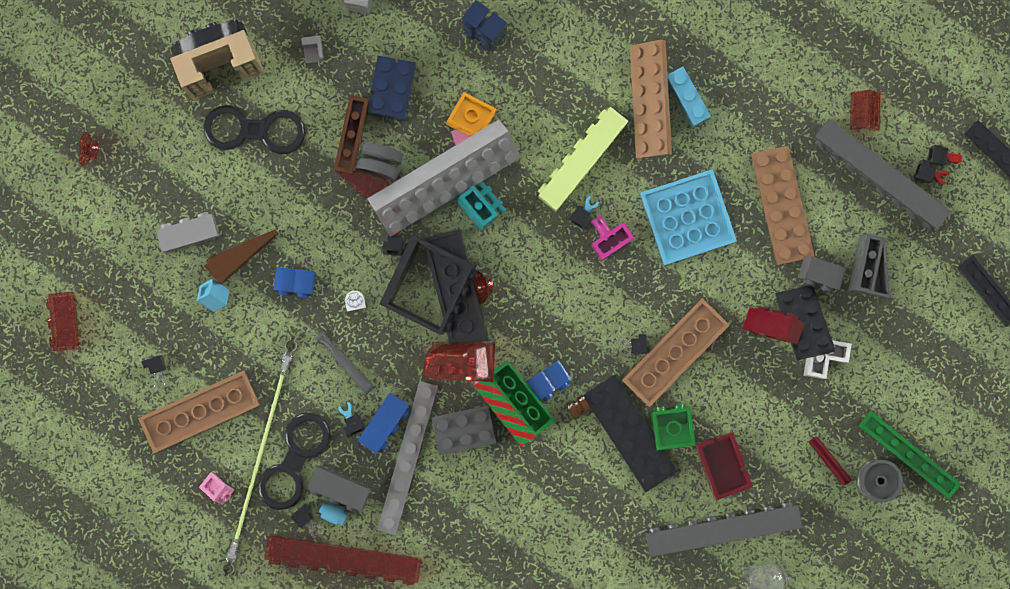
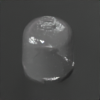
M767 562L743 565L741 567V571H744V577L741 578L742 589H786V584H789L788 574L784 573L781 566L777 563Z

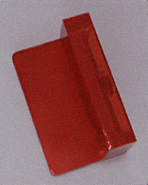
M872 90L851 92V130H880V92Z

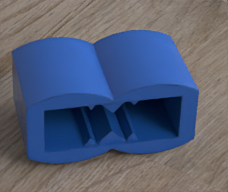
M276 267L273 290L278 291V295L289 296V293H297V297L308 298V295H313L316 272Z
M558 360L529 379L527 383L539 400L547 401L554 396L553 391L558 388L562 391L570 385L569 381L572 379Z

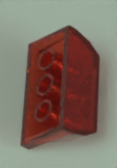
M432 342V346L425 356L422 379L494 382L495 343Z

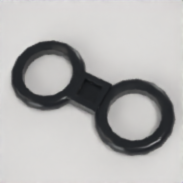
M229 105L218 106L206 116L203 125L207 141L215 148L221 150L234 149L240 146L245 139L262 140L265 147L273 153L280 155L290 154L301 146L306 134L305 125L301 118L288 110H277L269 114L264 120L247 119L244 113L237 107ZM223 113L233 114L240 121V133L236 139L230 142L218 141L214 138L211 131L213 120L216 116ZM285 117L295 122L298 134L292 144L280 147L270 141L268 129L274 120Z
M310 412L301 413L293 417L287 424L285 441L289 451L282 464L273 465L263 472L258 483L259 495L262 501L270 508L277 510L289 509L301 499L304 485L299 473L307 458H314L325 451L331 438L330 428L321 416ZM305 420L316 422L323 434L319 446L309 451L300 449L293 440L294 428L298 423ZM276 472L288 473L295 481V493L286 502L274 501L266 492L267 480Z

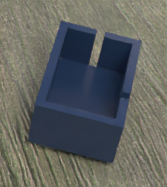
M475 0L462 17L464 35L471 40L474 38L480 42L479 46L484 50L489 51L490 49L494 52L507 34V22L494 12L486 19L485 17L490 9Z
M377 57L371 88L372 95H370L367 109L368 115L406 122L416 71L415 62L398 59V63H396L394 58Z

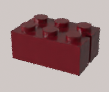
M733 432L714 437L715 442L713 439H709L694 446L714 500H719L753 487L748 471L740 470V468L746 466Z

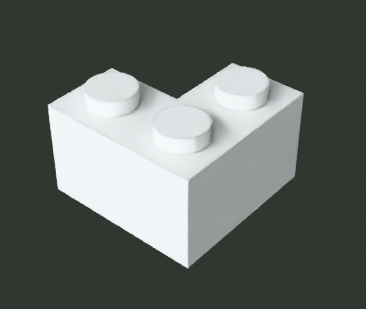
M832 340L835 352L807 358L803 376L826 379L829 361L849 363L852 344Z

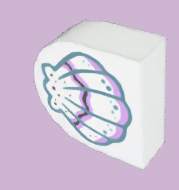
M351 291L346 295L347 312L366 308L365 299L361 292Z

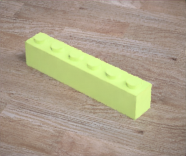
M613 108L604 109L598 116L599 122L596 125L592 124L585 132L588 134L584 140L579 139L574 146L576 150L573 154L568 153L563 159L562 163L564 165L561 169L556 168L550 175L552 180L548 185L544 183L538 190L540 193L538 198L555 212L627 125L628 120Z

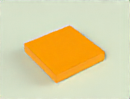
M463 92L446 125L470 137L489 126L497 109Z

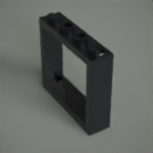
M412 235L379 304L439 335H444L445 332H449L452 326L450 321L453 315L456 316L460 310L461 305L459 303L461 298H465L469 291L467 286L470 280L473 281L477 274V270H475L477 265L429 241ZM420 245L467 267V271L440 326L393 303Z

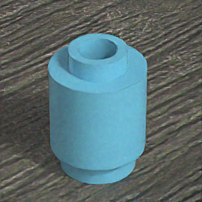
M329 501L327 503L323 502L319 513H321L320 518L341 526L349 513L344 507Z

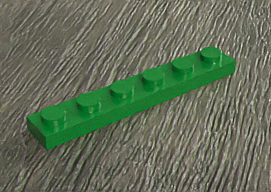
M869 411L858 424V427L947 499H950L960 487L961 483L872 411Z

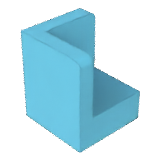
M211 279L200 285L197 301L215 312L227 305L229 289L219 284L216 280Z

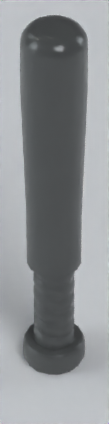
M325 331L319 333L316 339L321 341L331 351L332 356L364 393H369L373 389L372 383L340 349L334 346L326 336L327 333Z

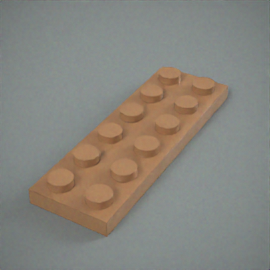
M666 40L631 45L630 58L636 159L671 155Z
M789 146L751 154L776 264L781 265L803 260L804 256L815 257Z
M702 298L622 381L650 407L724 332L729 324Z
M242 371L138 419L153 453H157L259 407L260 403L246 372Z

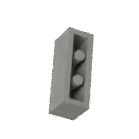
M204 212L198 214V218L192 220L188 217L179 220V223L175 225L171 223L161 225V229L156 230L162 252L166 254L220 238L214 215Z

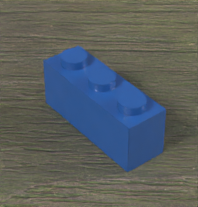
M389 393L358 439V442L376 454L379 451L383 453L389 444L386 441L390 435L394 436L398 431L399 426L397 424L400 419L405 420L410 413L408 409L410 405Z

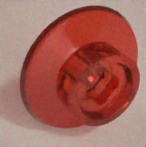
M84 132L80 138L79 162L82 166L87 165L90 159L95 160L99 153L98 141L92 140L87 132Z
M477 271L474 283L479 302L483 304L487 300L488 295L492 293L493 284L488 276H484L483 273Z

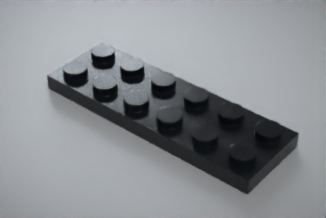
M461 229L424 238V240L469 261ZM425 247L444 319L467 271V267ZM470 280L467 286L469 291L465 298H461L459 303L461 305L460 310L456 316L453 315L450 321L452 326L447 335L451 350L489 341L474 280Z
M615 375L583 395L645 492L678 472L664 450L656 451L653 432Z

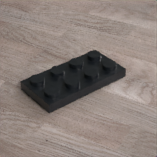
M804 286L775 293L779 309L784 313L783 315L786 316L787 313L797 315L798 320L804 322L798 344L791 343L797 361L835 352V347L813 286Z

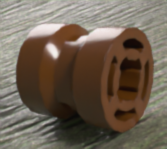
M583 395L578 396L576 401H570L565 404L574 420L580 418L582 413L587 414L591 411Z

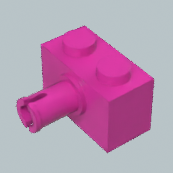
M602 215L598 216L597 220L595 218L591 221L601 235L597 241L591 244V247L601 261L634 239V236L624 222L616 228L610 229Z

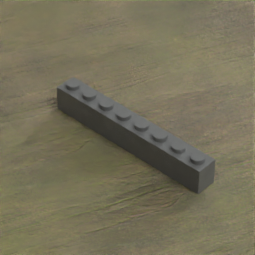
M828 119L814 136L813 140L816 141L814 144L819 149L828 150L831 153L830 157L837 162L841 160L845 163V168L848 171L858 173L861 176L860 179L867 185H870V183L874 185L877 193L891 198L890 202L898 208L903 207L907 211L906 214L914 220L916 218L922 222L921 226L926 230H938L952 212L832 120Z
M793 502L781 503L779 508L769 505L762 507L763 511L755 512V509L744 510L742 515H736V512L724 514L725 518L717 519V516L706 517V521L700 523L696 519L686 521L687 525L684 526L674 523L667 525L668 529L660 530V527L649 528V532L645 533L648 553L650 557L801 529L803 526L799 506L793 505Z

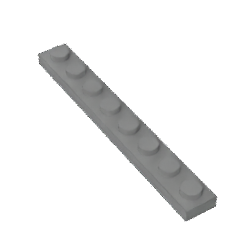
M419 381L377 530L394 535L397 533L438 389L436 385Z

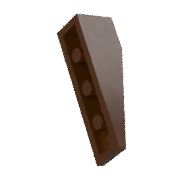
M353 95L349 97L334 165L335 171L353 174L368 117L369 99Z
M274 229L217 255L213 254L206 260L207 264L204 267L222 285L279 233Z

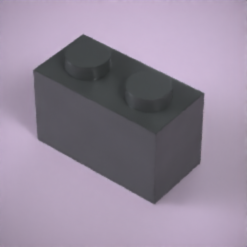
M804 256L798 279L804 280L806 285L815 287L816 284L821 286V290L832 292V290H840L846 268L813 256Z

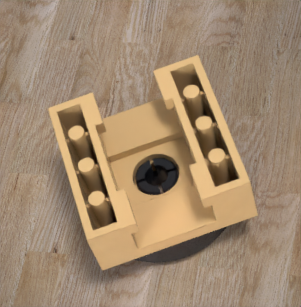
M237 19L221 24L216 22L209 23L205 26L206 28L199 31L198 29H193L187 32L188 36L172 43L171 52L173 57L170 58L181 88L193 100L215 92L210 82L207 83L203 72L231 62L235 71L240 70L238 72L243 81L264 73L244 23L239 22Z

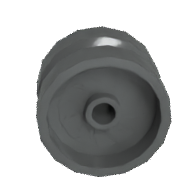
M364 142L361 153L368 158H360L356 169L384 179L397 180L399 170L392 165L401 164L404 154L384 145Z
M873 459L865 462L859 468L856 474V486L864 498L886 503L894 500L900 494L903 487V476L900 469L894 463L887 460ZM882 477V478L880 479V480L882 481V483H881V484H878V482H877L878 478Z

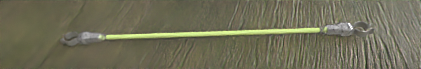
M288 349L282 355L281 376L237 532L225 557L226 564L228 562L235 563L237 560L239 536L283 379L293 361L292 351L287 353Z

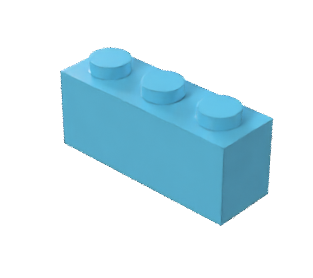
M684 67L668 74V86L691 128L693 129L709 120L711 115Z

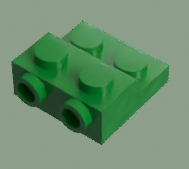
M685 404L674 405V409L666 410V407L654 408L655 412H651L656 451L696 446L690 407L685 408Z

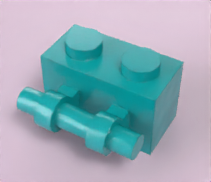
M483 181L477 185L481 190L480 192L475 186H472L459 196L457 204L480 232L496 220L498 214L495 210L501 215L507 211L502 205L503 202L495 197L491 192V187L486 186ZM485 196L491 202V205L484 199Z

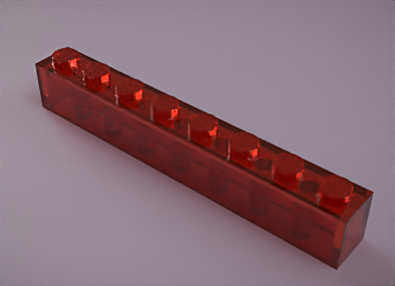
M273 535L268 536L264 558L269 560V564L280 565L281 562L288 563L289 567L294 568L305 565L308 570L318 571L319 568H324L326 572L338 574V571L346 572L345 575L357 577V574H364V578L376 579V576L384 577V581L395 582V579L403 580V584L414 585L415 582H419L422 558Z

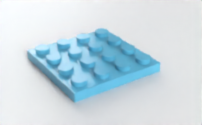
M713 169L640 193L664 266L737 242Z

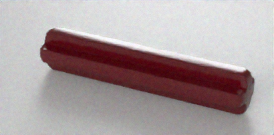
M817 436L813 437L809 441L811 447L840 483L844 486L851 481L850 476Z

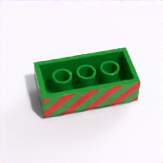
M508 360L474 385L478 393L521 447L555 421Z

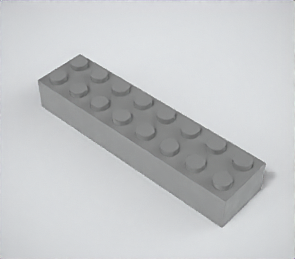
M497 120L367 199L391 237L467 191L472 186L477 185L520 159L521 156L509 131L500 120Z

